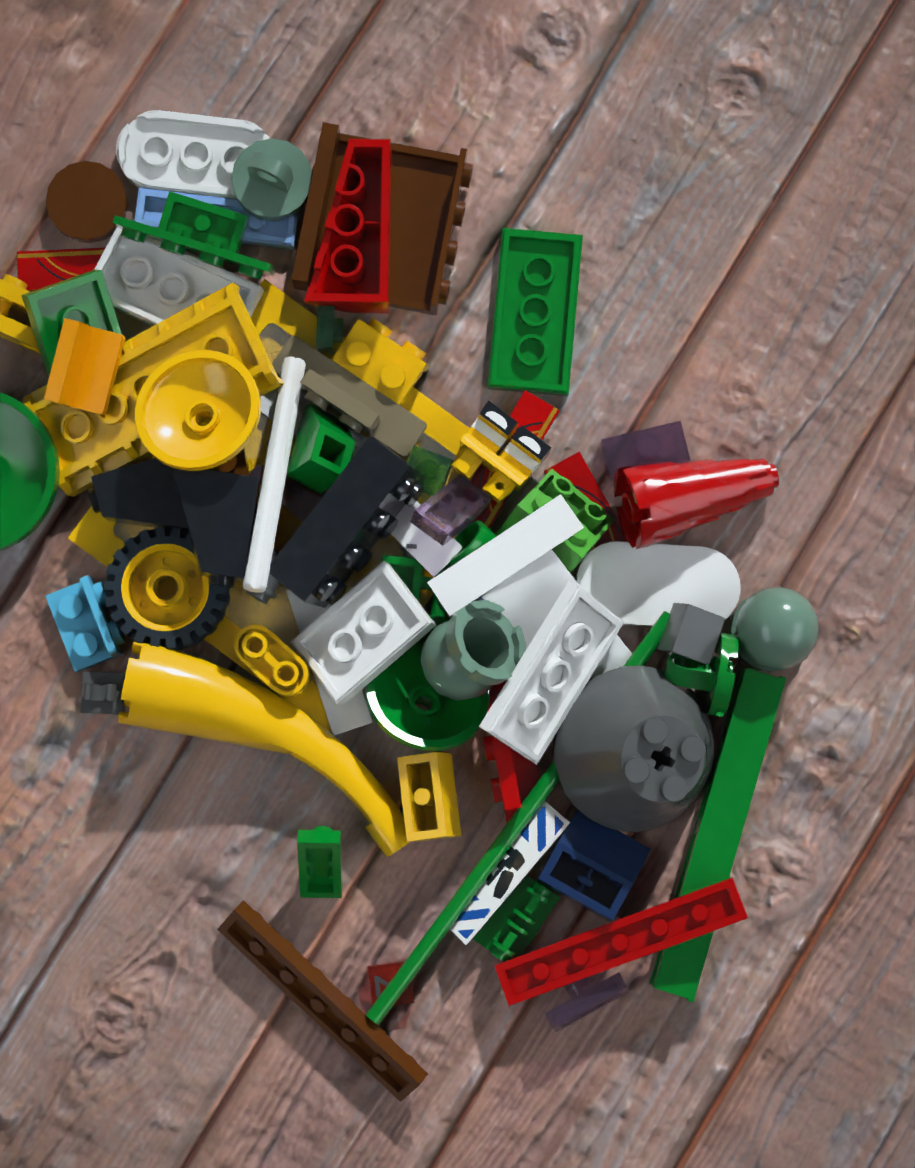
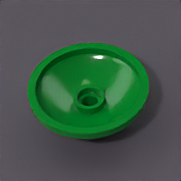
M422 637L365 686V697L373 719L388 736L414 749L442 751L465 743L480 729L479 725L488 712L490 696L488 691L478 698L456 701L439 694L430 686L421 667L422 646L427 639ZM422 704L426 706L428 710H421L416 705Z

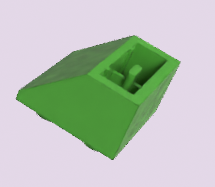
M551 469L516 506L496 533V536L561 494L584 527L552 549L571 574L615 519L607 514L599 504L591 501L575 488L567 478Z

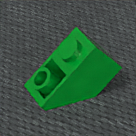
M310 403L306 405L286 476L320 494L329 489L351 460L355 441L348 428L342 425L335 416L321 411Z

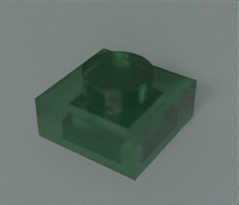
M318 305L316 348L323 354H335V344L343 343L344 318H337L335 306Z
M413 445L407 463L426 477V480L422 483L424 487L423 493L440 499L454 460Z

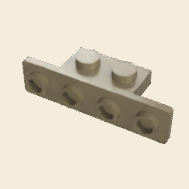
M294 335L289 338L272 363L276 373L281 375L282 364L286 357L291 356L303 359L306 366L304 377L300 383L302 386L301 390L306 393L304 398L321 411H325L328 407L341 416L338 421L356 434H359L361 430L403 458L409 455L427 428V424L423 420Z

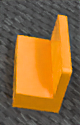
M64 318L44 400L105 415L122 355L125 336Z

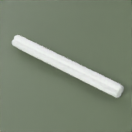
M291 356L286 357L282 364L280 378L284 384L278 387L243 581V588L254 593H263L268 583L302 389L300 381L304 377L306 366L303 359Z

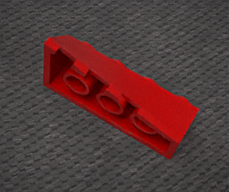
M390 139L348 140L335 188L333 203L325 223V232L320 250L316 256L310 286L306 292L304 300L306 304L346 313L390 314L392 149Z

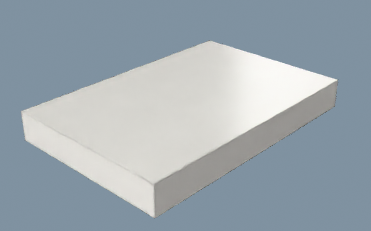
M383 561L290 642L337 705L343 706L432 630L436 624L391 565Z

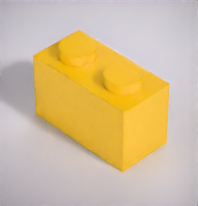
M431 752L397 757L406 841L419 842L462 836L452 754Z

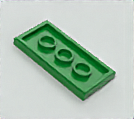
M502 228L488 389L524 392L526 390L535 394L557 396L569 395L583 235Z

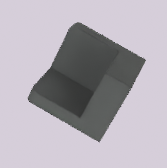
M673 603L658 650L678 654L702 664H709L725 618L690 604Z

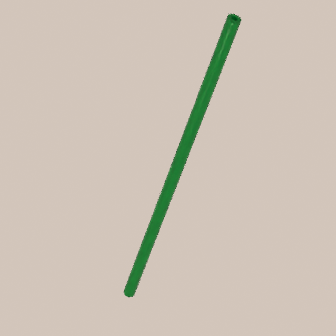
M663 611L624 666H644L659 646L670 615L668 612ZM554 761L522 802L521 808L516 810L369 1009L366 1016L378 1025L382 1022L560 779Z

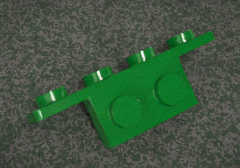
M169 191L158 228L114 215L112 224L122 229L120 236L139 243H144L146 237L161 241L160 249L183 256L185 249L199 253V261L219 268L223 267L224 261L238 265V273L254 279L261 280L263 274L274 276L276 268L272 264L238 254L249 221L247 215Z

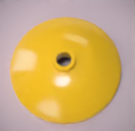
M213 350L185 352L161 364L143 384L135 406L136 429L147 450L163 464L185 471H200L214 468L236 456L251 440L260 419L261 397L252 375L235 358ZM204 418H212L209 424L200 426Z

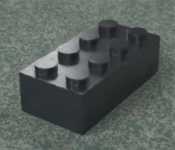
M370 435L272 561L269 574L303 602L326 608L328 604L333 605L345 593L347 585L344 583L354 571L360 572L368 564L373 555L370 550L379 538L386 539L396 528L399 521L396 519V516L405 505L408 507L412 506L421 496L424 490L422 483L426 480V477Z

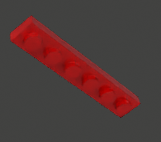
M732 877L494 965L508 1006L748 919L749 917Z

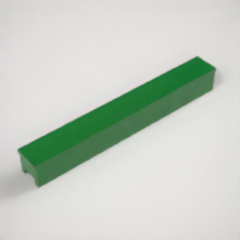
M749 668L740 669L674 899L729 879L786 677H775ZM714 931L658 951L649 984L653 985L655 989L684 997L687 1001L694 1002Z

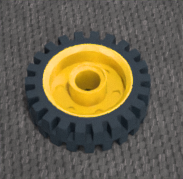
M155 527L153 530L146 529L139 532L138 536L129 538L124 542V547L121 550L118 549L113 555L114 560L112 564L108 565L106 571L108 574L107 581H104V590L106 591L105 602L114 623L132 640L155 647L163 646L166 649L182 650L202 642L204 638L211 635L217 629V625L223 620L227 605L230 602L231 587L208 584L209 577L200 576L187 530L177 527ZM167 578H174L178 584L176 595L169 600H162L158 594L160 583Z

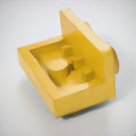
M358 318L332 360L402 406L422 373L427 372L430 367L429 364L423 361L427 353L407 340L400 346L389 338L392 330L376 319L372 318L367 324Z

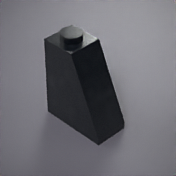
M153 458L91 476L94 488L89 489L88 494L92 508L95 513L101 512L102 517L108 521L153 528L164 526L187 530L173 481L174 468Z
M174 468L173 481L200 576L209 577L208 584L234 587V581L242 582L245 576L259 478L208 469L185 471Z

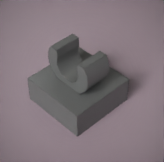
M83 671L80 713L119 715V712H125L124 700H121L126 673Z

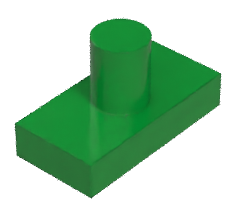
M317 826L312 830H298L297 851L300 898H342L341 831L333 830L327 826Z

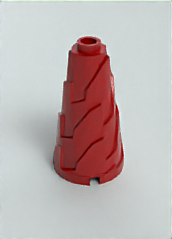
M762 458L722 461L704 459L678 464L662 462L621 467L615 471L613 483L614 497L622 496V506L616 507L623 533L630 546L641 549L681 535L685 530L719 520L721 515L740 510L752 502L770 497L774 493V488L779 486V475L775 465L772 463L768 464Z

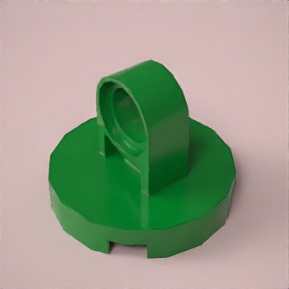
M720 633L709 664H702L674 653H669L664 671L665 677L677 686L706 691V715L723 717V713H726L728 710L735 681V673H732L733 660H729V657L738 658L737 635Z

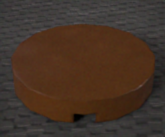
M81 161L69 164L55 175L48 186L46 207L49 218L61 234L79 242L93 243L105 240L114 233L117 226L112 224L114 215L124 218L128 208V198L123 183L113 170L101 163Z

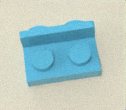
M87 575L80 578V582L45 596L75 672H81L123 655L120 644L125 643V637L118 625L109 618L105 608L106 591L101 581L96 583L94 578Z

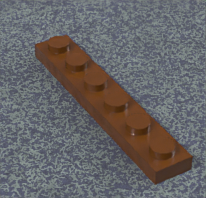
M244 900L217 929L400 1102L426 1078L428 1073L411 1055L400 1048L380 1026L369 1019L349 997L345 996L318 968L314 967L294 948L291 942L284 939L264 920L259 912L253 910Z

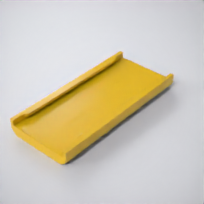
M232 282L125 341L105 415L44 400L47 385L23 397V404L37 414L48 428L54 440L59 457V487L66 495L74 497L93 487L91 476L136 464L152 455L138 435L135 424V406L139 392L147 378L156 368L170 358L195 350H213L227 354L247 368L257 384L260 397L284 384L282 379L277 376L242 301L238 285ZM204 418L200 426L209 424L212 418Z

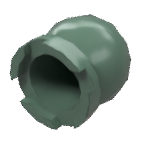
M779 586L761 589L743 600L731 617L730 634L737 635L738 657L745 664L756 670L773 672L794 667L807 659L817 643L819 634L817 613L808 599L792 589Z
M488 600L472 601L455 612L451 619L442 622L431 631L423 643L420 660L426 680L439 694L456 701L478 698L490 691L494 685H499L512 677L511 673L526 651V642L520 626L518 625L514 628L510 621L501 613L505 610L501 605Z

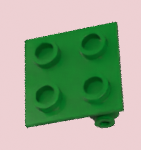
M526 875L472 939L491 951V954L503 962L523 955L560 896Z

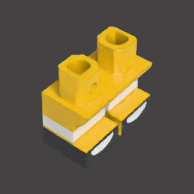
M488 400L476 421L460 440V450L452 464V469L465 479L470 480L481 464L494 474L482 488V491L500 504L514 489L519 492L548 457L552 447L522 425L517 430L518 422ZM512 437L510 443L506 446L503 452L499 456H497L499 452L502 450V448L505 446V444Z

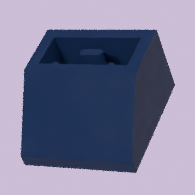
M577 809L542 870L538 882L611 923L651 849L618 830L610 829L594 822Z

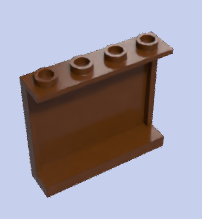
M325 122L322 124L291 278L294 289L307 291L310 286L316 256L320 250L325 232V223L333 203L335 188L348 140L369 139L340 133L339 125ZM391 143L390 307L437 316L439 304L446 305L451 281L444 280L446 265L454 266L458 242L452 241L454 226L462 227L466 203L459 202L462 187L469 188L473 164L467 163V149L461 148L460 155Z

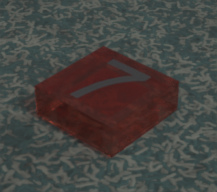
M406 960L367 966L372 1005ZM412 981L393 1006L415 1003Z

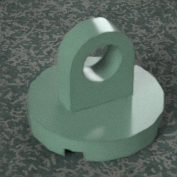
M271 138L256 141L242 151L234 163L231 179L234 194L243 209L257 219L274 222L283 220L284 217H289L292 214L295 215L303 209L308 199L312 172L310 162L299 148L288 141Z

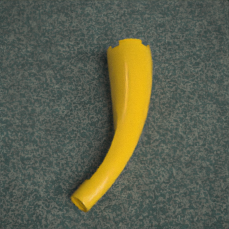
M133 642L132 651L134 654H139L140 657L139 659L129 658L121 700H124L123 706L129 707V713L119 712V724L290 754L325 776L346 794L369 821L365 829L386 857L391 856L410 843L406 841L404 815L384 787L356 755L308 714L271 690L212 662L174 649H166L163 646L155 647L147 643Z

